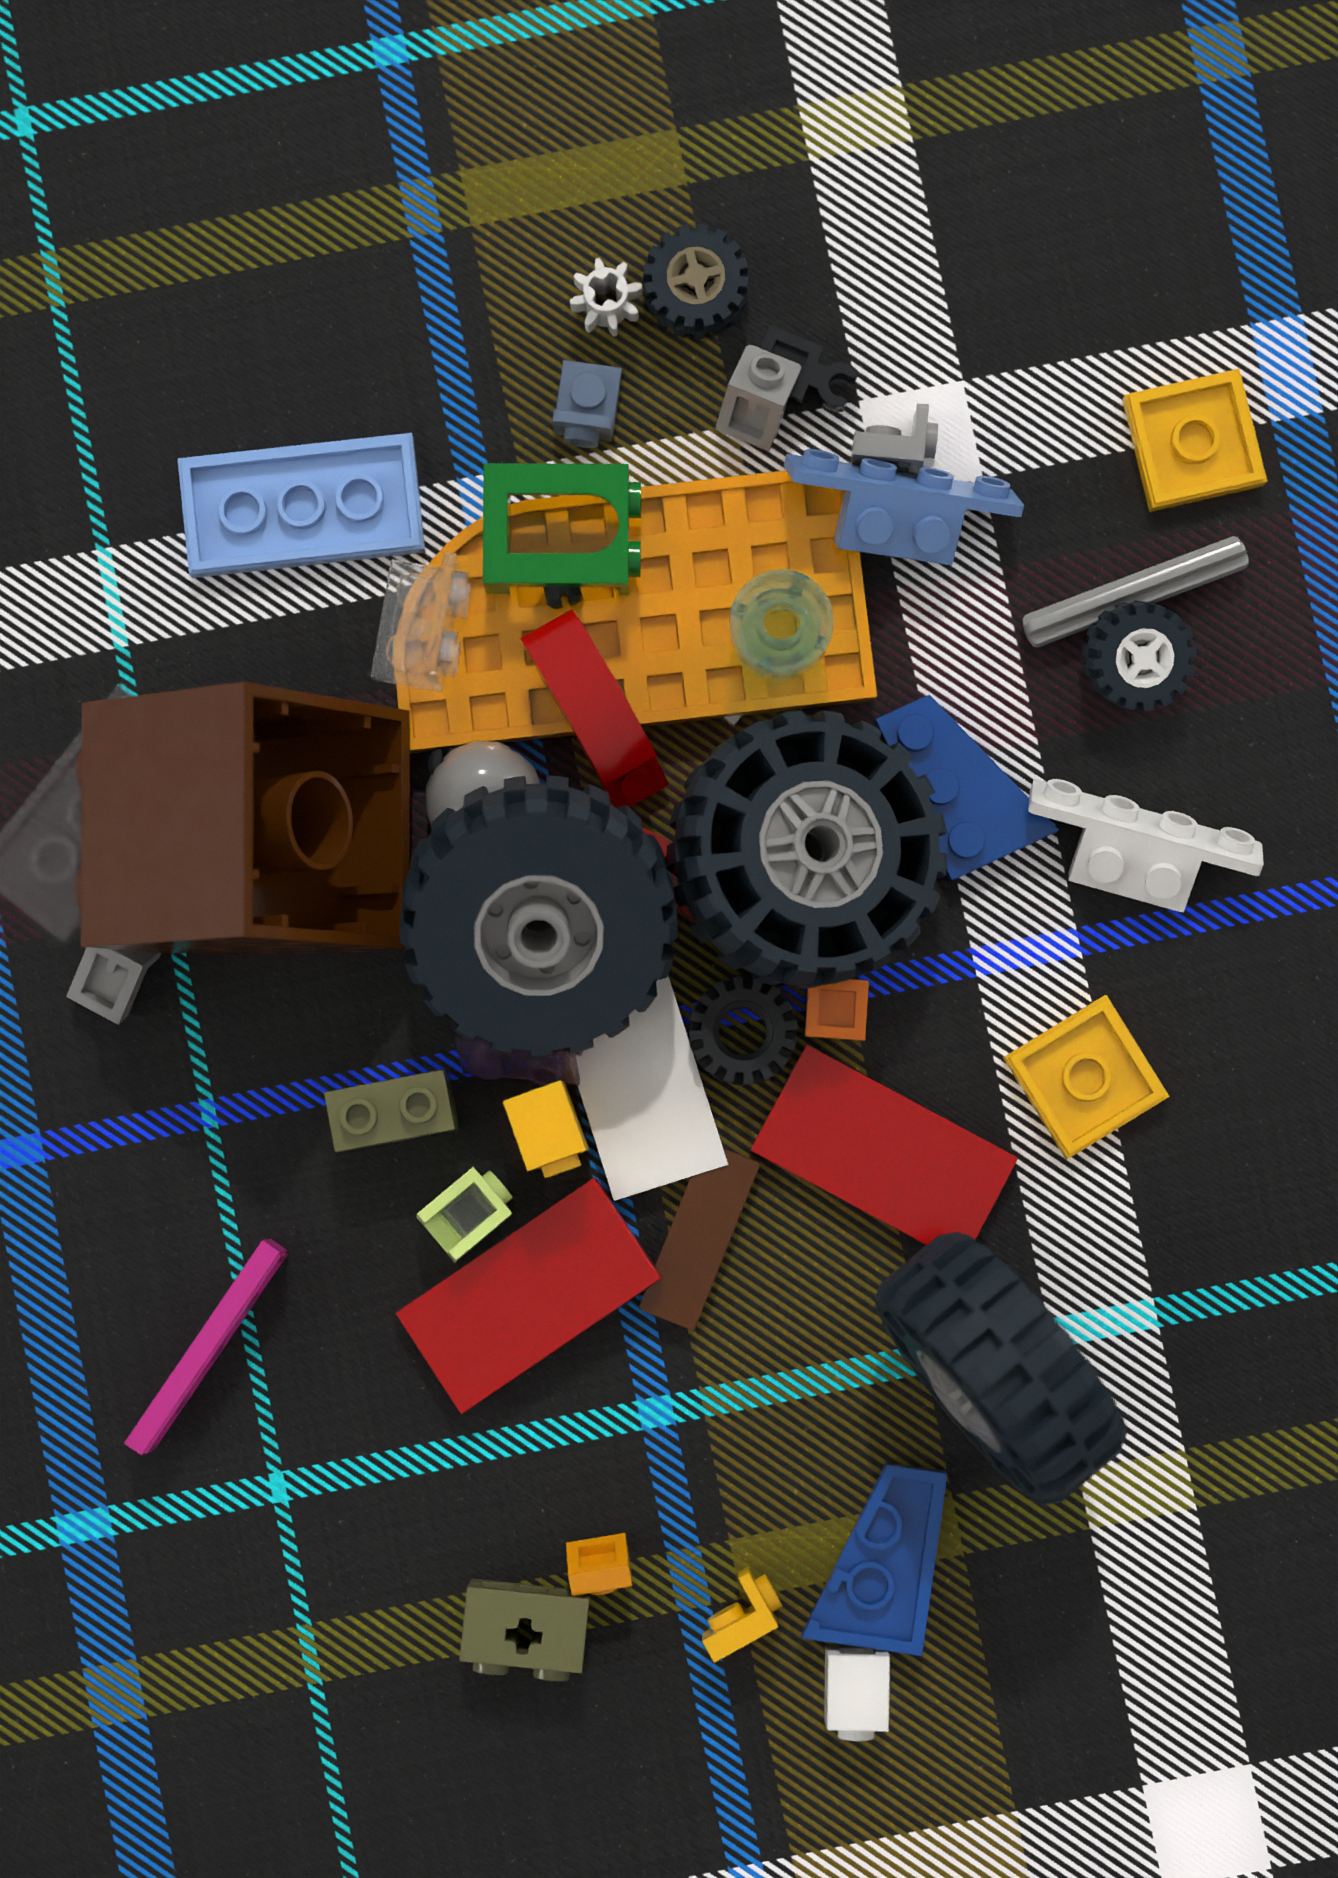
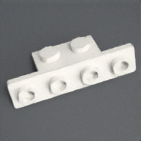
M1051 779L1048 782L1033 780L1028 804V811L1030 813L1083 828L1069 869L1068 881L1183 913L1202 861L1254 876H1259L1263 868L1262 843L1256 841L1252 835L1243 830L1232 827L1216 830L1198 825L1190 816L1175 811H1166L1163 814L1139 808L1134 801L1122 796L1109 795L1105 798L1082 792L1078 786L1065 780Z

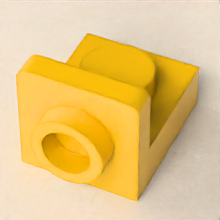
M749 1566L738 1572V1579L752 1605L743 1610L740 1603L737 1602L707 1619L711 1628L702 1633V1642L714 1663L778 1628V1621L773 1611L782 1607L781 1601L766 1574L755 1579Z

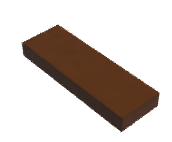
M724 1148L728 1165L690 1177L655 1265L663 1279L645 1290L638 1308L692 1331L695 1330L761 1164Z

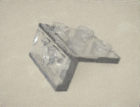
M444 552L441 568L391 559L370 675L372 680L443 692L445 677H456L460 660L461 642H457L458 632L453 631L456 618L466 619L472 586L471 583H468V572L461 570L457 554Z

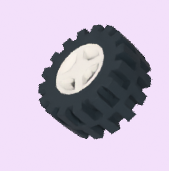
M1145 601L1114 605L1115 609L1111 611L1105 610L1098 616L1100 620L1095 627L1091 625L1086 633L1090 638L1088 644H1083L1082 655L1086 657V664H1083L1085 675L1090 677L1092 681L1090 684L1098 693L1118 706L1142 711L1154 710V706L1157 705L1165 707L1173 702L1171 698L1176 693L1182 695L1188 686L1184 682L1187 676H1194L1196 667L1192 666L1191 663L1192 658L1197 657V647L1192 645L1190 640L1194 636L1190 628L1181 622L1183 619L1160 605ZM1129 652H1130V653L1132 654V655H1131L1132 664L1128 666V664L1130 663V660H1129Z

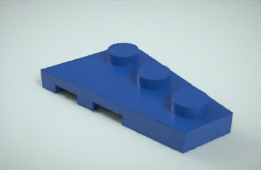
M930 694L875 720L876 727L881 730L883 742L888 746L898 742L912 756V760L908 765L917 777L926 774L935 791L934 794L928 797L934 813H943L947 834L939 837V852L948 855L946 875L949 882L1059 831L1048 818L1032 814L1028 811L1029 798Z
M885 1463L801 1632V1638L922 1656L947 1481L946 1471Z

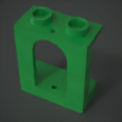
M484 463L483 586L486 594H510V587H619L620 594H629V577H641V541H629V518H641V482H629V464ZM511 495H590L600 497L610 503L617 513L619 521L617 536L609 546L593 553H510Z

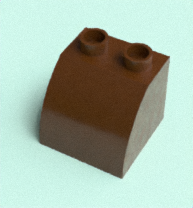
M249 682L82 703V747L76 761V777L81 790V868L75 884L76 901L81 912V947L194 954H288L406 950L405 946L400 943V914L404 880L410 870L409 710Z

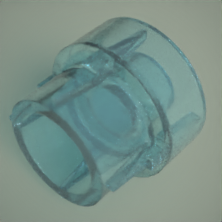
M783 569L761 573L749 580L734 599L729 620V635L732 646L740 660L760 677L782 679L801 675L814 667L828 648L834 625L832 606L824 590L813 579L802 573ZM786 610L796 618L798 630L789 638H774L764 627L763 621L765 617L772 611Z

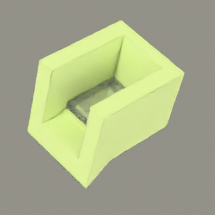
M472 1167L418 1212L417 1219L453 1262L456 1263L511 1216L512 1212L505 1204L512 1199V1196L490 1170L481 1177L476 1169Z

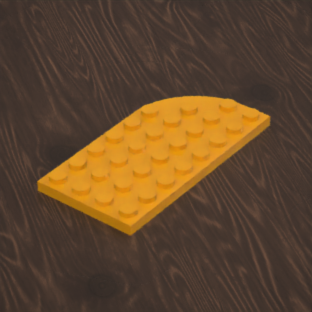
M786 470L641 487V518H629V541H641V577H629V594H620L619 587H580L583 595L580 602L570 606L568 597L563 596L561 598L563 608L553 609L547 605L543 587H510V594H486L483 586V517H481L452 538L431 560L417 580L399 622L394 646V671L399 709L409 710L410 754L434 751L439 747L442 749L449 748V746L457 748L474 741L508 743L574 735L561 710L543 683L520 639L571 609L574 610L593 640L642 727L875 701L877 691L860 552L839 549L834 542L845 490L793 482ZM566 495L511 504L510 553H593L601 551L609 546L617 536L619 527L617 513L610 503L600 497L590 495Z

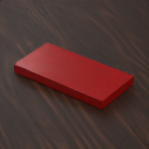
M806 1045L750 1151L925 1245L929 1244L938 1235L954 1232L967 1234L975 1240L1018 1160V1157L809 1045Z
M593 1178L395 1314L460 1414H465L663 1278L598 1180Z

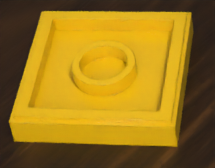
M1240 369L1124 395L1122 402L1149 512L1262 487L1267 483Z
M1107 995L1100 997L1003 1057L1065 1159L1071 1158L1170 1097Z

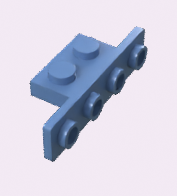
M807 449L804 451L803 456L786 454L784 468L793 482L845 490L834 542L839 549L952 565L966 509L1021 517L1024 508L1022 501L1010 489L1011 485L1004 480L994 477L977 476L975 483L953 480L954 475L932 467H921L918 474L896 471L897 467L894 464L874 458L862 459L861 465L839 462L837 455L817 449Z

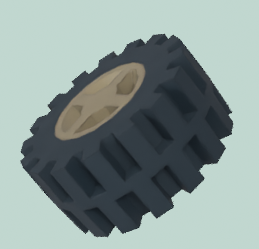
M687 224L679 226L677 233L673 235L669 232L665 233L660 237L659 245L657 247L652 246L648 253L647 263L644 265L643 289L647 307L651 315L656 316L658 324L665 330L668 327L673 329L674 335L684 338L685 334L694 335V340L704 339V334L712 332L713 336L722 333L724 326L727 324L732 325L738 319L740 310L744 308L749 286L748 265L746 258L742 257L741 248L736 241L730 242L727 240V233L720 229H717L715 233L708 231V225L698 224L697 229L689 230ZM685 285H687L688 287L694 289V290H695V293H694L693 291H690L687 287H686V288H683V287H684Z

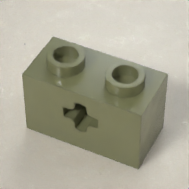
M444 1069L324 1092L335 1152H347L460 1130L449 1071Z
M471 1579L467 1586L459 1661L473 1662L472 1670L474 1672L489 1675L509 1674V1666L534 1669L533 1677L548 1681H568L570 1672L582 1674L590 1593L572 1596L570 1588ZM520 1618L531 1619L532 1630L543 1632L542 1635H533L530 1645L519 1644V1634L508 1631V1629L517 1628Z

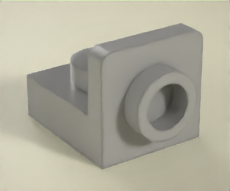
M747 345L729 381L715 430L770 451L777 436L789 396L798 379L801 366L796 362L756 346Z
M917 403L913 417L912 436H902L900 429L884 425L869 426L866 428V432L855 431L850 463L861 465L862 459L874 458L894 464L897 467L896 471L918 474L919 468L923 467L924 458L935 459L938 423L928 422L929 404Z
M86 947L66 997L119 1025L128 1016L147 969L160 958L161 953Z

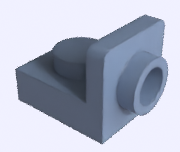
M563 360L557 407L553 412L552 419L554 434L564 436L563 441L569 445L584 448L598 447L599 441L612 442L622 368Z

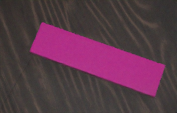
M271 1238L261 1241L124 1442L125 1445L140 1455L148 1454L157 1448L287 1257V1249Z

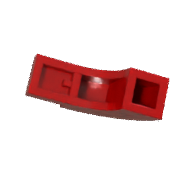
M573 609L520 638L543 683L582 747L604 791L608 793L613 807L618 809L620 806L627 805L630 808L670 785L634 711Z

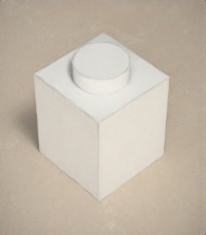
M825 1646L824 1720L827 1730H838L839 1739L868 1741L874 1739V1731L889 1732L890 1656L887 1651L857 1646Z

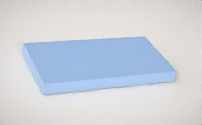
M412 433L177 458L189 575L192 578L426 553L414 437Z

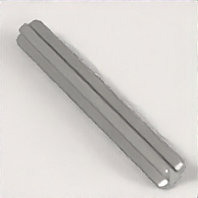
M1232 536L1031 612L1022 619L1025 635L1033 647H1041L1086 630L1091 625L1096 626L1100 621L1098 616L1105 610L1111 611L1115 609L1114 605L1122 602L1133 603L1134 601H1145L1154 604L1239 572L1249 565L1246 548L1238 537Z

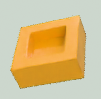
M625 1533L566 1542L568 1578L572 1596L588 1593L592 1595H605L618 1588L632 1586L629 1550Z

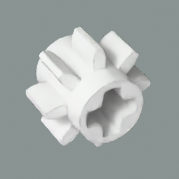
M597 258L595 259V270L587 277L583 274L575 273L574 284L584 295H578L570 299V307L572 312L586 310L585 330L588 333L594 330L596 325L608 327L609 332L614 337L617 336L618 332L617 324L622 322L624 318L637 322L639 319L637 308L629 303V300L638 299L643 295L642 284L636 282L627 284L628 271L625 262L618 265L615 270L604 267L601 259ZM610 289L616 291L617 303L608 299L602 306L596 304V292L605 296Z

